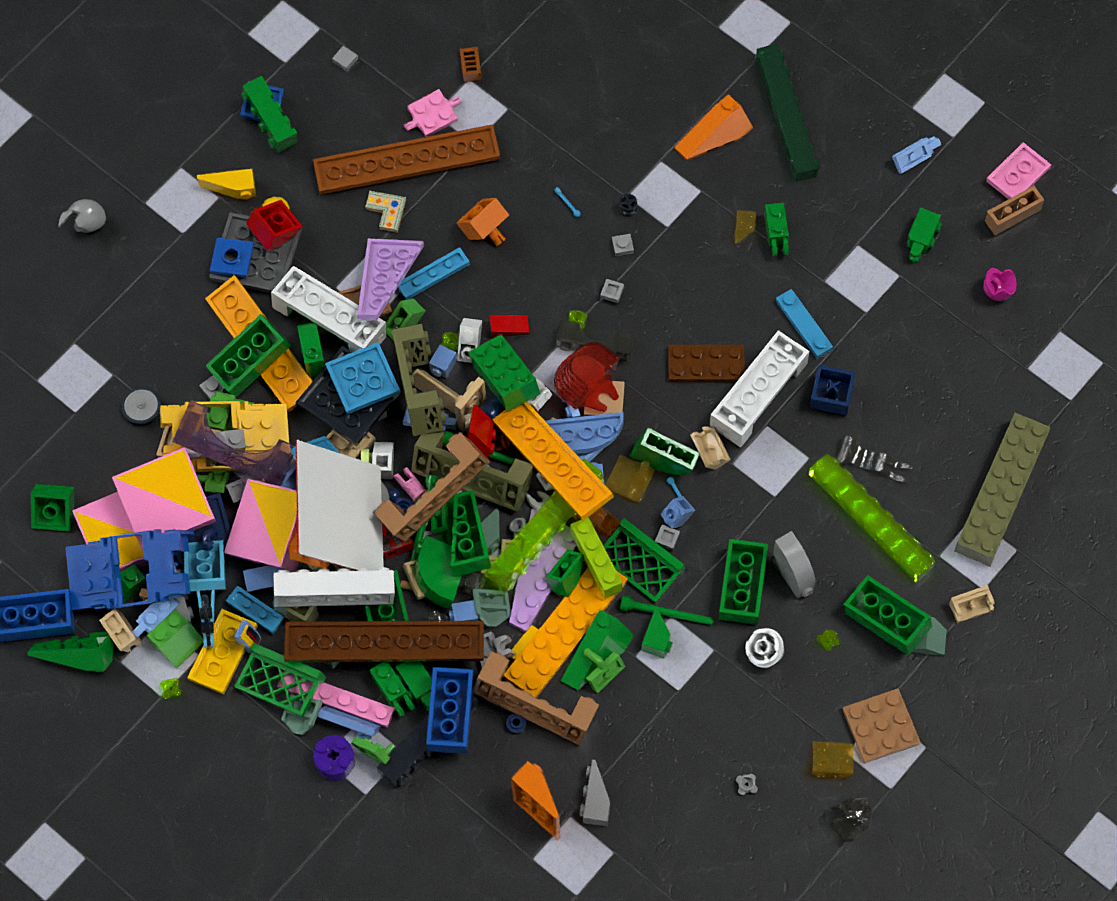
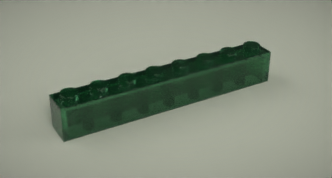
M778 44L757 48V63L794 180L798 182L815 178L820 166L818 159H814L813 143H809L808 140L810 135L808 128L804 127L803 124L805 122L803 112H799V99L793 93L795 88L793 81H790L788 77L790 76L788 65H784V52L779 49Z

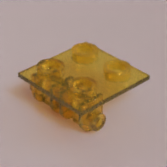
M620 455L605 486L610 491L640 503L655 469L649 467L650 463L647 461L639 463Z
M813 741L812 774L818 777L826 776V773H828V777H830L831 773H834V778L837 777V774L838 777L849 778V776H853V743Z

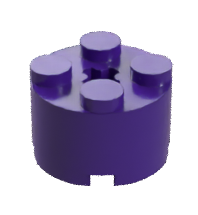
M328 736L316 743L313 758L319 774L330 781L345 779L355 766V756L351 744L344 737ZM333 756H336L335 761H332Z

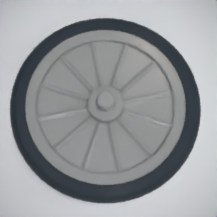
M135 388L124 396L121 410L129 422L139 425L147 424L159 415L161 399L150 388Z

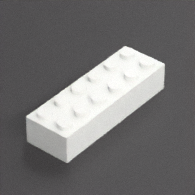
M361 568L358 571L339 569L336 572H330L328 569H320L318 572H310L305 569L298 570V572L280 570L278 573H274V607L393 604L394 570H389V568H379L377 571H369L367 568Z

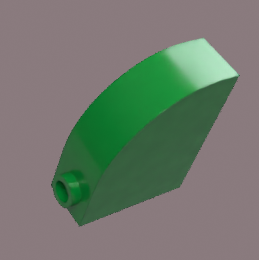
M313 322L298 325L297 327L307 375L314 381L324 369L325 363L317 324Z
M647 428L636 440L629 457L664 473L685 475L693 470L700 453Z
M425 536L422 542H418L415 550L418 553L414 566L415 579L421 592L429 600L449 609L454 601L462 575L453 577L450 567L452 545Z

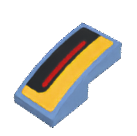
M242 620L234 637L236 643L244 646L246 653L251 654L252 651L250 649L253 643L259 644L261 636L250 623Z

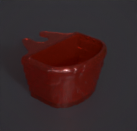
M590 342L583 345L564 359L557 368L553 380L556 393L575 410L585 406L605 412L607 406L599 401L598 396L601 393H606L613 400L619 398L612 383L611 375L615 372L620 358L599 342Z

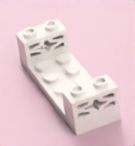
M295 266L289 270L271 292L272 308L287 317L295 310L346 341L351 352L377 342L380 345L386 338V322L380 318L377 321L358 320L359 305Z
M777 331L712 412L710 427H715L717 432L739 447H742L752 434L755 421L792 375L797 377L807 365L809 351L780 331Z

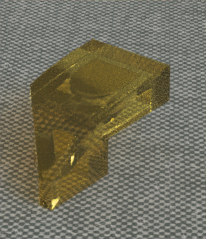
M737 211L735 243H739L754 232L756 212Z

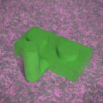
M230 471L209 472L208 475H197L201 487L202 483H205V491L213 494L224 493L230 477Z
M589 648L584 651V655L598 666L586 679L591 688L596 693H599L625 668V665L616 652H613L603 660L602 657Z
M357 736L351 741L361 754L374 759L378 765L380 763L386 764L390 759L388 755L396 748L390 743L385 749L379 743L373 744L369 739H361Z

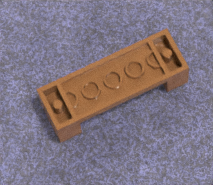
M462 433L453 435L446 445L461 463L454 465L449 470L450 473L445 478L439 479L431 491L425 492L416 505L410 506L406 513L400 506L390 500L384 501L378 506V510L375 512L376 516L394 536L406 542L454 494H457L490 463L475 444Z
M491 651L477 678L473 693L580 745L599 704L589 697L581 696L572 715H569L564 709L555 708L547 701L537 699L525 690L516 689L511 683L501 681L509 660L504 655Z

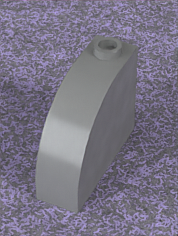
M791 531L775 540L772 562L798 599L801 596L807 597L813 592L815 575L805 551Z

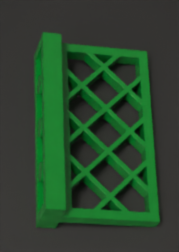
M623 518L619 523L620 526L603 546L605 550L614 549L615 559L610 560L611 562H616V566L614 565L616 571L628 578L627 581L657 603L676 578L685 571V565ZM622 532L627 536L628 544L616 545V538ZM640 546L642 548V555L631 557L630 547ZM628 547L629 557L618 558L617 548ZM654 557L657 560L658 567L646 568L645 558ZM643 559L644 569L633 570L632 560ZM629 560L630 570L621 571L618 562ZM669 569L674 573L670 579L661 580L660 570ZM658 570L659 580L648 582L647 572ZM644 572L645 582L636 583L633 573ZM648 585H660V591L655 597L649 593Z
M253 643L250 649L252 653L234 687L304 717L320 683H324L326 676L321 671L300 662H285L284 655ZM254 660H260L263 667L253 671L252 664ZM277 667L279 675L270 678L268 670ZM265 672L267 680L257 683L255 675ZM290 674L295 675L296 682L286 685L284 677ZM252 676L254 685L247 688L243 687L244 680ZM281 679L284 687L274 690L271 682ZM308 681L312 682L311 689L303 692L301 684ZM268 684L271 692L265 695L260 694L259 687ZM298 686L300 694L291 698L288 689ZM285 691L287 700L278 702L275 695ZM302 698L303 705L300 711L294 709L292 702Z

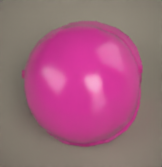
M990 268L987 271L983 288L989 298L995 301H1004L1015 293L1017 283L1012 270L1008 269L1001 272L996 268Z

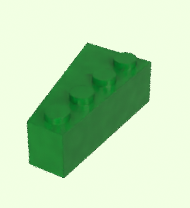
M260 76L244 84L241 95L246 103L249 102L251 105L250 111L253 117H257L260 121L259 127L262 133L268 135L269 139L267 141L272 149L275 148L277 153L297 144V131L291 127L287 115L282 116L281 106L277 100L273 101L274 95L263 77Z
M474 490L454 494L452 558L450 566L453 577L492 568Z

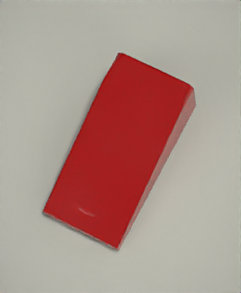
M527 315L490 316L492 338L499 335L529 334Z

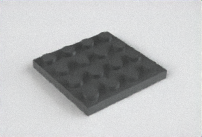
M230 212L222 238L254 242L248 277H237L244 288L271 293L291 268L302 229L282 246L267 251L246 225L250 216ZM229 251L226 253L225 259L233 261L238 257V253H230ZM210 274L209 276L211 281L225 283L232 277L218 274Z

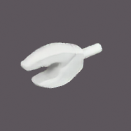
M537 491L538 496L542 499L541 502H536L529 494L526 495L528 503L534 510L546 516L551 514L558 522L561 520V517L553 511L555 509L554 503L547 494Z

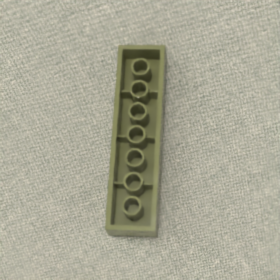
M1014 413L954 552L991 566L1051 427Z

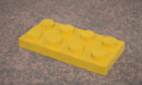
M221 609L214 623V647L204 648L203 645L187 677L188 680L224 695L245 653L244 646L236 643L234 636L242 620L250 623L255 629L258 627L257 623Z

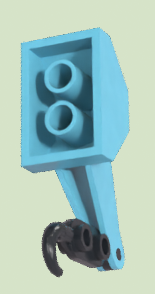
M223 540L213 541L214 544L212 546L214 548L210 551L203 550L200 542L188 543L189 552H184L185 573L189 575L190 592H197L204 648L214 647L215 590H226ZM201 591H211V607L209 606L208 596L203 595L201 597Z

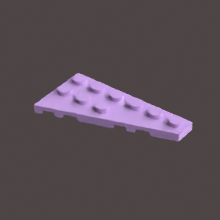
M368 239L357 314L358 320H378L423 249L424 241Z
M534 509L531 510L529 520L531 529L526 535L509 622L511 626L523 632H526L533 624L552 591L546 576L567 549L575 551L577 548L570 534V527Z

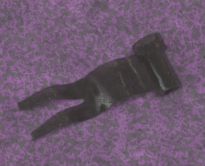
M846 435L842 437L841 447L835 460L836 463L846 465L847 462H850L865 470L879 471L892 480L907 482L908 479L894 474L882 462L900 469H912L913 465L898 462L884 453L870 452L856 445L857 440L853 437Z

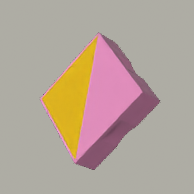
M185 447L112 477L134 532L153 531L154 529H161L162 533L164 530L170 529L195 531L216 522ZM142 535L136 536L143 550Z
M248 479L224 553L258 564L264 563L277 569L296 572L299 561L290 559L289 543L297 534L296 490Z
M118 492L73 510L86 544L92 541H100V538L135 533ZM136 536L117 539L120 573L134 563L138 568L149 565L148 560H144V552Z

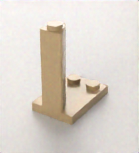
M417 369L413 373L415 387L422 392L436 390L438 398L442 397L443 406L456 415L457 428L464 432L470 425L473 405H477L480 408L486 399L485 381L479 377L475 381H471L467 386V391L462 396L424 370Z

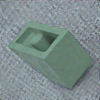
M497 509L481 523L488 554H493L500 546V517Z

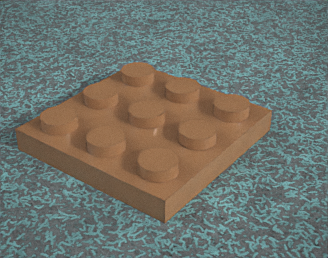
M899 688L845 706L842 709L864 764L918 746L921 743Z

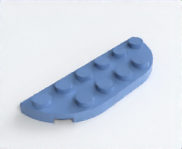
M618 412L565 418L545 422L575 454L595 452L610 445L619 436L623 428L624 413Z

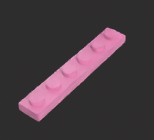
M293 674L284 677L286 685L296 682L295 675ZM281 679L277 685L278 689L284 687ZM308 681L301 684L303 692L309 691L313 683ZM320 683L313 699L323 701L322 705L388 728L395 711L393 707L326 683ZM298 686L288 689L291 694H300Z

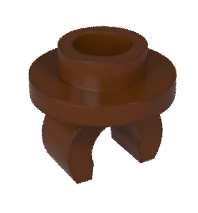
M504 434L501 437L495 438L496 443L502 442L501 446L496 448V451L503 453L513 450L514 445Z

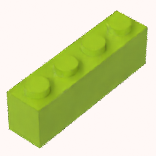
M589 517L570 524V534L580 553L584 555V561L604 599L621 592L622 581Z

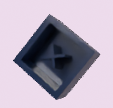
M818 365L810 408L847 416L856 372Z

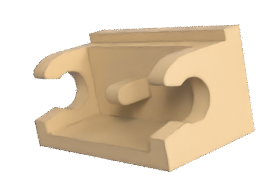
M702 427L703 432H693L690 435L705 466L716 470L731 459L716 428Z
M988 585L954 596L949 603L957 623L994 611L993 604H995Z
M113 609L99 620L120 651L130 652L131 646H139L143 643L139 637L132 633L134 629L123 613L117 609Z

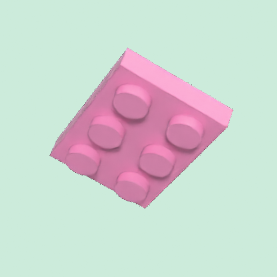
M1023 142L987 177L986 182L1007 199H1010L1031 188L1051 168V164Z

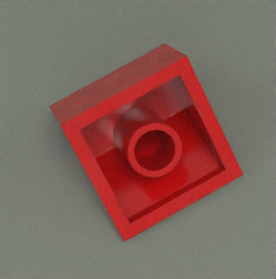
M282 200L254 209L246 223L267 251L282 246L303 227Z
M473 405L468 439L488 459L489 454L493 455L495 443H491V440L495 441L496 429H493V420L477 405Z

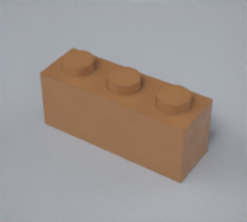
M1032 186L987 211L985 223L993 234L997 235L1041 211L1044 198L1035 186Z

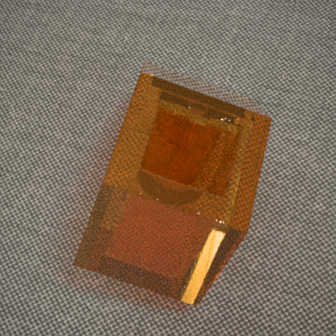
M600 507L589 516L595 531L609 538L621 522L603 507ZM575 512L573 518L577 521L581 520Z

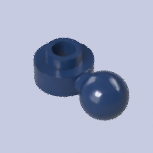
M397 489L388 490L389 500L400 506L406 513L407 509L413 505V502L409 499L401 498V494Z
M513 713L507 718L506 727L511 733H521L526 727V719ZM513 720H519L520 725L514 726L512 723Z

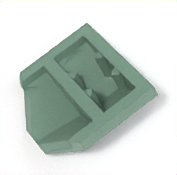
M473 589L476 615L481 621H484L485 626L497 627L511 616L507 591Z
M931 617L932 628L912 652L944 656L947 630L934 617Z
M302 698L292 702L294 709L300 711L303 705ZM312 699L304 717L284 710L281 719L294 734L303 735L314 726L323 701Z

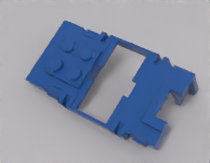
M154 529L153 531L148 530L109 536L107 538L103 537L100 538V541L66 547L72 610L101 609L106 607L107 609H117L169 601L168 597L177 598L190 594L188 573H175L174 566H178V564L174 562L173 556L177 554L173 551L189 552L188 536H194V531L170 529L164 530L162 533L161 529ZM142 535L144 560H148L150 574H146L148 601L124 604L117 539Z

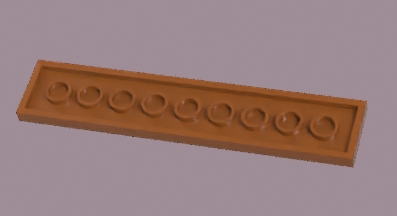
M491 124L313 159L321 195L500 160V153L494 127Z

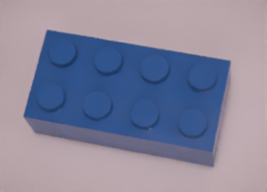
M69 589L0 597V642L75 633L74 611L71 607Z
M433 667L426 742L428 751L468 754L474 685L473 670Z

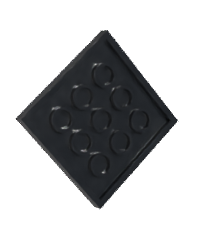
M342 346L330 361L352 352ZM325 366L296 401V405L355 446H358L399 394L347 414ZM397 383L401 393L403 386Z

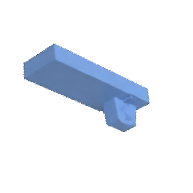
M328 706L322 707L318 714L320 718L358 731L357 737L361 739L367 738L371 741L380 728L377 724Z

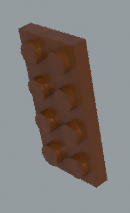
M668 345L669 382H737L745 372L744 345Z

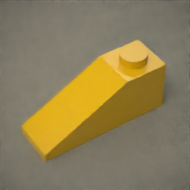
M252 169L197 175L201 188L236 199L246 200L256 197Z

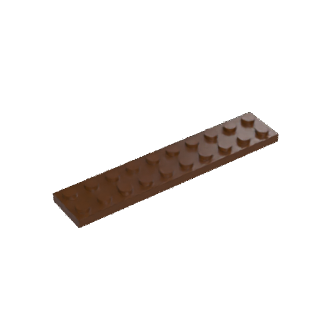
M484 621L286 622L284 661H484Z

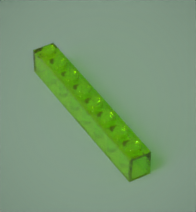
M827 453L810 467L809 475L916 583L933 569L935 561L932 554L928 551L925 552L920 547L919 541L914 537L911 538L907 534L905 527L901 524L898 525L893 520L892 514L887 510L884 511L880 507L879 501L875 497L871 498L866 493L865 487L860 483L858 484L853 479L852 474L840 466L839 461L835 457H831Z
M584 458L582 461L603 483L602 471ZM556 491L493 562L492 568L487 569L484 573L486 580L502 593L514 587L517 578L527 572L528 566L532 561H536L539 558L542 549L545 546H549L555 534L564 529L568 519L577 514Z

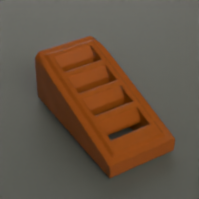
M478 47L460 49L463 81L482 80ZM467 53H475L474 55H465V56H464V54H467ZM475 58V60L465 61V59ZM475 63H476V65L465 66L466 64H475Z

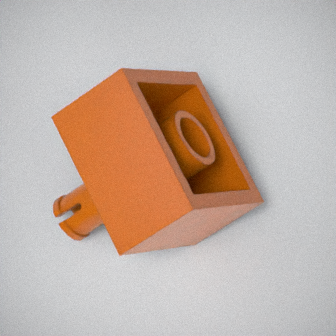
M496 198L482 199L456 224L469 240L484 239L489 235L497 246L505 240V237L496 227L509 214Z

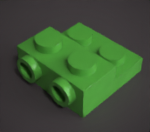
M218 391L216 396L212 395L210 402L240 401V404L244 403V400L236 399L235 395ZM211 407L210 413L206 412L204 417L206 428L221 430V432L236 430L232 429L231 407Z

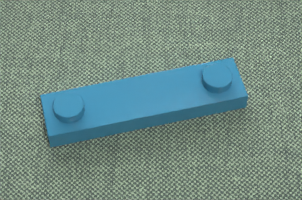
M459 247L403 279L398 286V290L404 299L408 300L470 265V261Z
M792 289L776 297L777 304L817 359L833 350L832 344Z

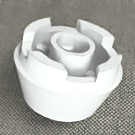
M769 628L756 630L746 642V654L754 665L770 667L779 662L783 657V640L775 630Z

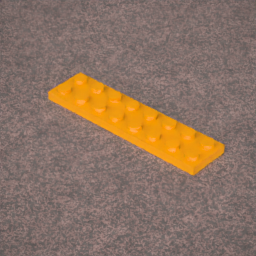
M235 275L205 298L233 338L237 337L260 314L266 317ZM289 348L261 374L281 404H287L288 412L297 407L296 401L313 382Z
M528 402L508 412L504 410L492 419L499 430L582 520H585L614 498L613 493Z
M587 568L569 597H564L508 668L503 678L519 690H525L537 698L582 641L599 610L605 611L618 593L604 599L589 568ZM617 571L623 588L628 582V578Z

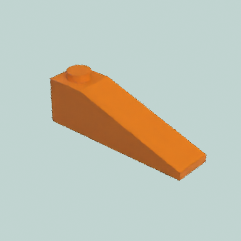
M728 94L693 127L674 149L688 161L707 153L708 150L716 147L720 148L731 141L740 140L753 129V126L742 107Z

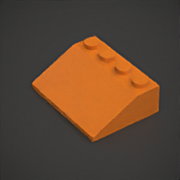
M528 761L511 778L513 800L556 840H559V815L542 774L543 770L534 763L532 765Z

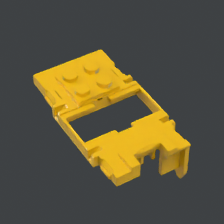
M240 401L193 402V405L185 402L181 407L179 405L160 406L161 428L172 426L173 445H163V456L184 448L185 440L200 437L199 430H204L203 407H231L232 429L244 430L245 454L234 455L235 466H206V458L193 459L191 462L195 472L251 471L252 466L263 468L290 465L287 404H252L251 406V404H248V401H244L243 404H240Z

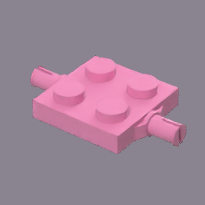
M438 89L408 105V110L413 120L404 124L406 131L408 132L417 127L423 132L425 137H429L457 122L458 118L453 112L452 107L460 104L461 100L457 96L448 101Z

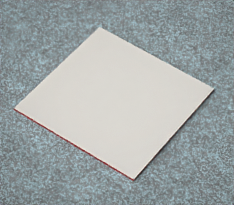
M295 440L298 554L357 571L361 568H367L369 571H377L379 568H384L382 521L375 514L378 506L382 503L381 467Z

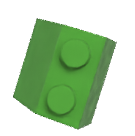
M176 609L147 635L150 644L176 669L204 644V639Z

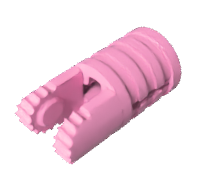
M406 467L403 470L409 478L407 482L399 474L393 477L413 502L417 503L418 499L427 490L424 489L414 474Z

